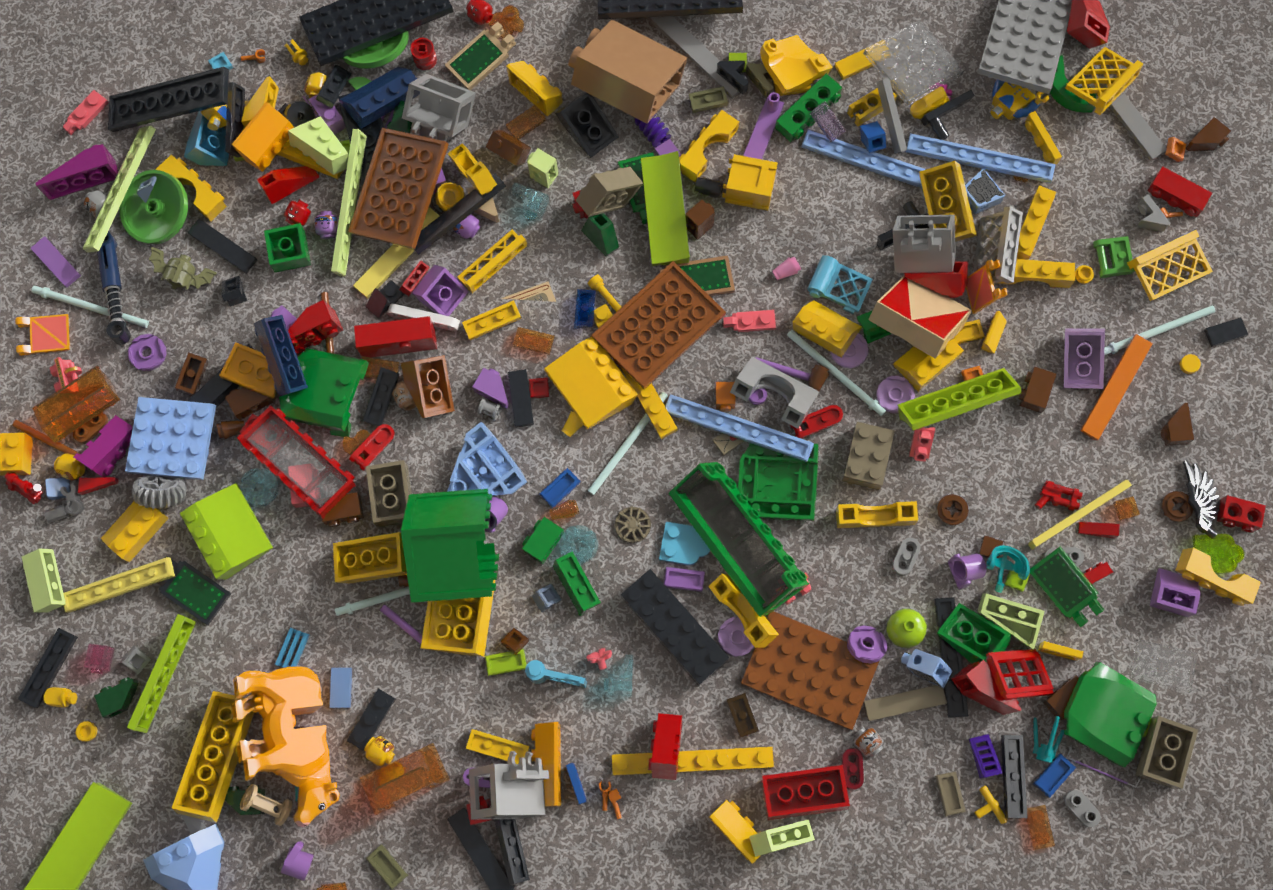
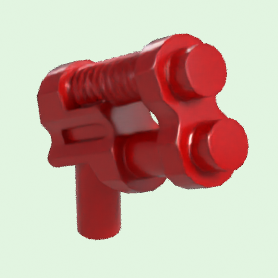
M14 472L6 473L4 478L7 480L6 485L9 490L18 492L32 504L40 501L43 492L39 484L33 486L31 482L21 480Z
M1046 481L1045 486L1041 488L1040 496L1042 497L1035 503V506L1040 510L1048 501L1052 502L1053 506L1058 507V505L1068 507L1070 511H1074V509L1079 510L1080 503L1077 502V499L1081 500L1083 493L1079 492V489L1076 488L1071 489L1054 484L1052 481ZM1061 494L1070 495V500L1061 498Z

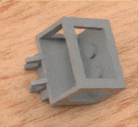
M425 74L409 83L402 119L412 122L410 134L447 142L448 136L453 137L468 127L476 92ZM414 90L420 91L418 103L411 106Z
M955 215L897 216L893 228L895 273L953 272L956 258ZM947 223V228H934L933 225ZM905 224H909L910 229H905ZM914 224H928L929 229H914Z
M510 751L507 764H491L469 769L471 820L523 819L546 815L544 780L549 779V771L543 770L541 758H536L535 764L532 765L531 757L533 753L526 752L525 757H520L519 764H516L515 756L517 753ZM478 778H490L491 808L480 809Z

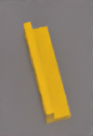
M512 229L458 275L457 278L471 293H474L527 247L526 239L522 235L518 236ZM513 236L515 240L506 246V241ZM495 250H502L499 254L492 258L493 252ZM481 262H488L484 267H482L479 270V264ZM467 274H474L469 280L466 281L464 279Z

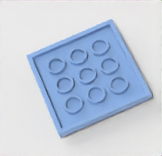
M138 397L125 472L204 480L216 405Z

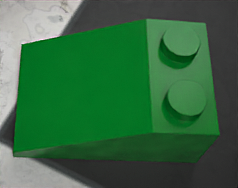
M961 603L956 606L937 632L942 639L970 663L981 660L987 662V653L1004 652L1010 645L1011 633Z

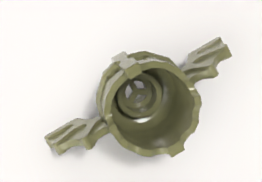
M151 247L152 254L149 261L154 265V273H162L160 280H167L172 285V289L176 290L177 287H185V290H188L190 285H193L198 290L203 284H211L212 278L217 275V272L208 268L195 275L196 268L190 262L191 258L184 254H181L180 257L169 259L166 265L164 262V252Z

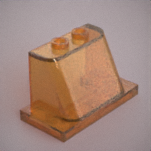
M431 743L360 777V780L374 814L378 815L395 807L394 802L429 785L431 789L449 781L450 778L435 744Z

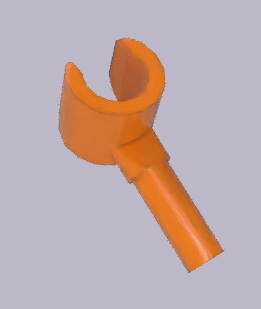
M258 49L255 55L241 56V61L256 60L259 63L265 62V57L259 56L265 55V51Z
M1165 207L1160 208L1167 219L1183 216V212L1168 213Z
M601 781L599 789L602 793V811H607L608 793L611 791V783L609 782L607 790H603L601 788Z
M614 789L609 792L608 796L614 807L616 818L620 819L622 817L616 801L622 797L618 790Z

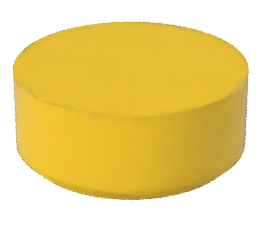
M1188 354L1180 360L1179 366L1184 373L1194 374L1199 370L1201 362L1197 356Z
M88 721L81 722L76 728V737L80 741H92L97 735L96 725Z

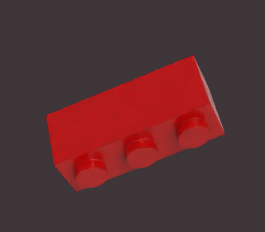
M1163 166L1147 190L1155 198H1161L1167 201L1170 206L1178 207L1184 210L1187 215L1198 217L1212 195V192Z

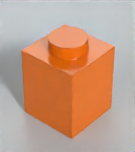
M716 382V409H720L722 412H729L731 409H735V395L730 393L734 382Z

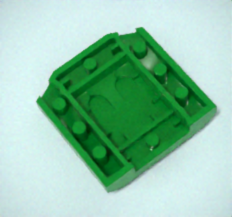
M306 348L297 358L308 388L279 397L280 410L286 415L285 419L345 432L351 415L349 408L359 381L364 379L369 363L363 359Z
M749 443V447L740 458L738 490L747 497L749 505L759 513V518L815 520L819 444H814L809 459L805 462Z
M1095 662L1090 670L1084 671L1080 675L1065 708L1064 718L1067 719V730H1064V734L1114 764L1125 768L1134 759L1157 705L1156 695L1102 662Z

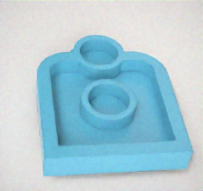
M672 522L665 523L659 557L660 561L694 565L699 557H704L710 552V549L693 526Z

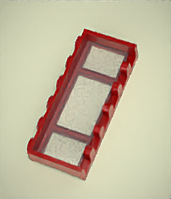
M270 405L237 439L246 450L317 515L324 519L326 514L356 486L353 481L354 476L347 470L345 472L339 468L341 465L333 457L329 459L326 456L327 452L320 445L316 447L312 443L313 439L307 433L302 434L298 431L299 427L292 420L288 422L285 419L286 415L279 408L275 410Z

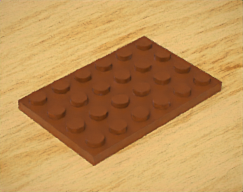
M382 128L348 232L415 249L449 144L442 140Z
M672 261L596 330L591 337L645 390L726 315V311Z
M773 611L770 613L767 620L779 635L765 648L754 649L741 684L852 731L879 661L871 664L863 663L850 653L846 641Z

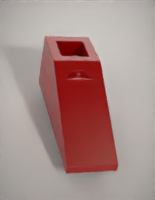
M301 166L272 170L258 178L257 181L271 204H274L318 179L319 175L314 169Z

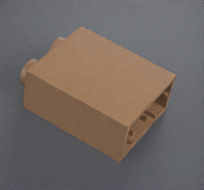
M611 19L602 30L597 28L592 30L584 49L577 46L572 52L568 63L569 67L574 69L571 85L648 124L679 87L687 57Z

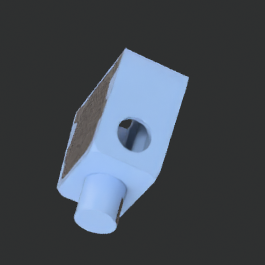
M982 169L965 185L969 205L974 214L1000 204L1005 197V194L985 169Z
M915 649L912 654L905 652L901 658V662L906 664V667L914 675L941 688L945 687L952 673V670L940 657Z

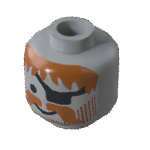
M98 190L88 192L84 197V208L97 218L107 196Z
M863 727L854 734L857 737L854 740V746L864 757L870 756L872 758L883 749V739L874 728L870 727L866 730Z

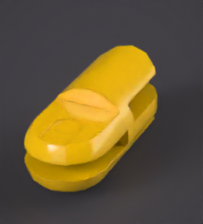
M942 86L938 87L914 102L910 108L911 115L915 119H922L925 114L949 102V97Z

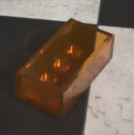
M97 365L32 409L41 429L56 443L77 428L82 427L92 418L97 417L107 408L115 405L121 399L111 380Z

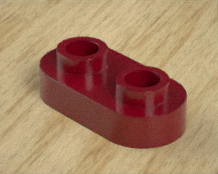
M850 748L842 755V765L847 788L855 790L864 783L863 756L858 749ZM850 755L855 756L856 760L854 763L848 760ZM853 775L856 777L857 780L855 783L850 782V776Z

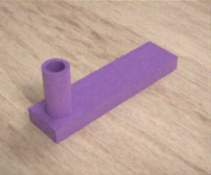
M772 92L767 97L743 156L757 159L763 158L776 121L779 119L784 106V102L779 101L780 96L778 93Z

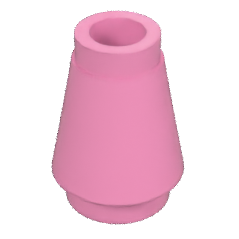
M789 257L772 272L778 281L779 279L798 274L801 267L795 257L791 259Z

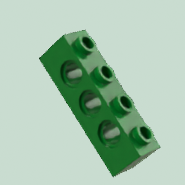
M826 73L776 121L775 129L790 142L794 139L798 140L803 135L804 129L812 127L819 115L823 116L832 103L836 104L840 100L842 86ZM819 96H824L826 99H821ZM806 108H812L813 111H808ZM796 119H797V120H800L801 122H800V123H796V122H794L793 120H796Z

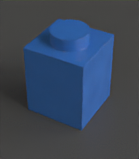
M878 121L860 126L861 141L869 153L886 148V133Z

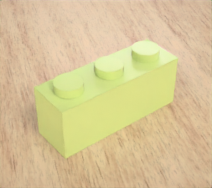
M37 549L22 556L23 568L34 612H50L66 605L54 551L52 549Z
M809 820L749 836L755 857L815 840Z

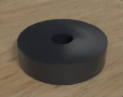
M303 101L290 103L284 113V117L290 121L294 128L315 118L312 107ZM298 113H301V119H298Z

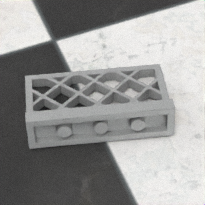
M1012 206L1004 207L1003 212L980 218L973 273L983 267L988 260L994 262V257L998 254L997 260H999L1000 268L990 271L991 276L995 272V277L992 278L993 284L999 282L1009 284L1014 282L1023 212ZM1003 219L1002 225L999 226V222ZM991 221L992 224L986 230V223ZM997 228V232L992 237L990 234ZM989 238V242L983 247L985 240ZM993 244H994L996 247H995L994 250L989 254L988 251H989V249H990V248L993 246ZM986 255L987 259L981 265V260Z

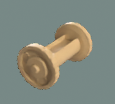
M251 784L243 795L240 809L247 811L250 807H253L275 817V824L282 826L291 812L292 801L286 799L279 803L257 793L258 786ZM275 806L279 808L277 813L273 810Z

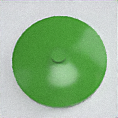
M408 31L345 56L342 59L353 67L364 69L385 65L403 52L408 43Z
M148 170L136 175L132 179L119 207L121 222L128 234L140 242L160 244L170 240L182 228L188 212V199L183 185L173 175L160 170ZM156 176L157 179L145 203L137 194L138 188L141 183Z

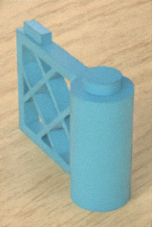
M823 255L807 290L812 297H825L844 306L843 310L854 314V312H859L873 279L840 264L833 257ZM840 270L848 274L849 280L840 281L838 276ZM861 279L867 282L865 288L858 290L855 280ZM851 282L854 292L846 294L843 284ZM839 286L842 296L836 297L831 295L832 288ZM856 294L858 299L857 306L850 304L847 297Z
M538 660L530 661L525 668L527 677L535 684L544 683L548 679L586 688L587 681L585 678L547 670L544 664Z

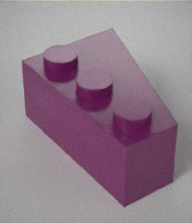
M115 415L99 431L101 435L94 442L90 440L86 444L88 448L81 455L77 453L74 458L102 477L110 475L114 470L116 462L126 454V449L130 445L133 426Z

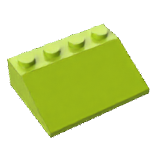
M236 483L195 502L180 513L216 579L227 580L273 549L268 537Z

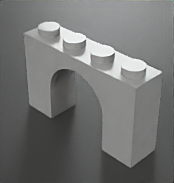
M751 357L740 372L730 393L745 401H748L753 392L760 388L778 392L788 403L781 420L796 428L800 427L819 394V391L754 357Z

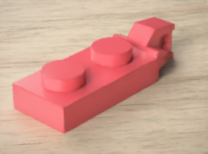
M93 90L69 115L67 122L63 125L64 130L72 135L77 129L85 128L109 103L107 99Z
M774 310L733 313L732 317L723 318V327H733L734 331L738 332L775 330Z

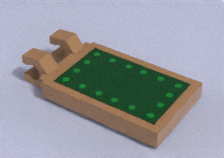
M728 255L677 264L709 296L735 292Z

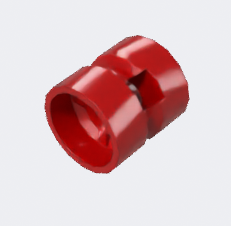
M423 37L414 40L410 47L414 64L420 70L432 69L437 62L433 43Z

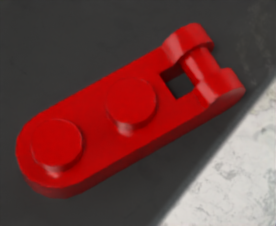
M830 405L808 414L802 422L808 428L804 431L801 425L799 428L790 426L796 433L795 437L804 439L840 423L843 418V410L837 405Z
M387 424L378 426L353 452L349 460L352 463L356 462L360 466L359 468L365 471L366 466H370L391 443L395 434L394 429ZM362 453L367 456L365 460L360 456Z

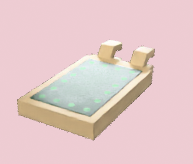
M497 22L490 28V31L488 29L486 31L483 30L449 60L445 67L466 89L471 90L509 57L507 52L516 45L515 39L511 34H508L500 42L498 38L504 33L503 26Z

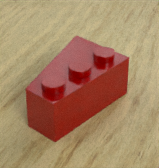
M658 713V719L653 722L655 739L651 740V751L653 753L652 758H649L648 770L652 771V778L676 780L682 733V715Z

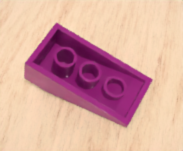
M103 144L93 145L35 182V184L49 200H53L113 181L117 177L118 168L114 157Z

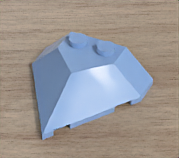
M480 422L466 433L465 442L457 458L447 492L488 489V493L492 494V496L507 495L516 492L527 483V480L499 440L483 422Z
M214 824L150 855L143 861L151 879L168 890H217L224 840L217 824Z

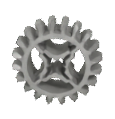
M143 475V477L137 478L133 483L132 489L135 503L139 504V506H145V508L152 507V509L176 506V504H180L185 500L187 492L183 478Z

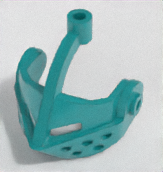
M1002 545L995 547L986 562V568L989 570H993L994 565L999 567L997 584L994 589L999 593H1002L1005 586L1002 583L1004 569L1018 573L1019 578L1026 580L1030 573L1028 559L1019 550L1010 546ZM1007 556L1012 558L1015 561V563L1013 564L1011 561H1009L1007 559Z

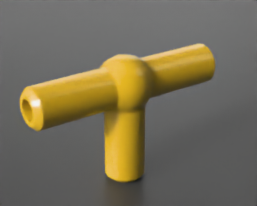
M982 786L979 791L988 804L975 811V815L980 819L993 811L1001 824L1006 823L1008 819L1005 818L1003 811L999 807V802L994 799L987 786Z

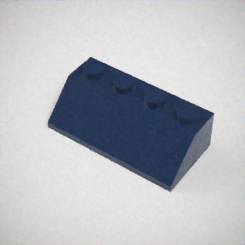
M398 66L341 98L339 102L362 129L393 111L396 106H399L400 101L405 102L409 83L415 81L417 77L411 70ZM414 90L412 99L417 97L420 91Z
M283 315L268 317L255 322V334L260 340L261 350L266 357L268 371L273 377L274 387L279 397L308 388Z

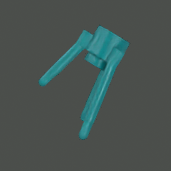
M1059 716L1055 718L1048 745L1041 744V747H1039L1037 718H1033V753L1037 754V760L1052 763V760L1055 759L1057 749L1064 735V730H1061L1053 747L1060 719Z

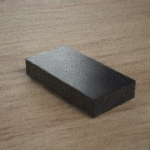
M1241 317L1204 329L1211 347L1248 335Z

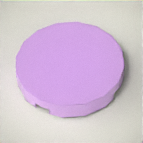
M857 334L842 358L830 352L832 359L844 368L858 367L865 361L868 355L866 340L862 335Z
M890 376L879 384L876 396L879 405L887 412L899 413L897 404L914 399L915 392L913 386L906 378Z
M732 617L720 626L718 642L722 650L727 654L737 657L744 656L752 651L754 646L744 634V626L739 617Z

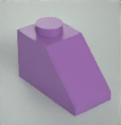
M483 368L472 386L474 392L497 404H502V407L508 409L509 404L501 377L499 376L500 374L494 369L490 368L488 370Z

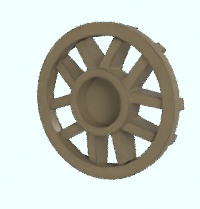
M631 506L619 512L615 520L617 535L629 543H637L644 540L651 529L650 517L644 510L638 507ZM633 510L638 511L636 517H632ZM630 511V517H628L624 513ZM640 512L645 515L644 518H639ZM622 516L627 520L626 522L620 521L619 518ZM642 521H648V525H641L640 523ZM618 523L624 525L620 530L618 529ZM642 528H647L645 534L641 531ZM626 529L628 532L625 536H622L621 532ZM637 531H639L640 535L642 536L638 539L635 535ZM632 533L634 540L627 539V537Z

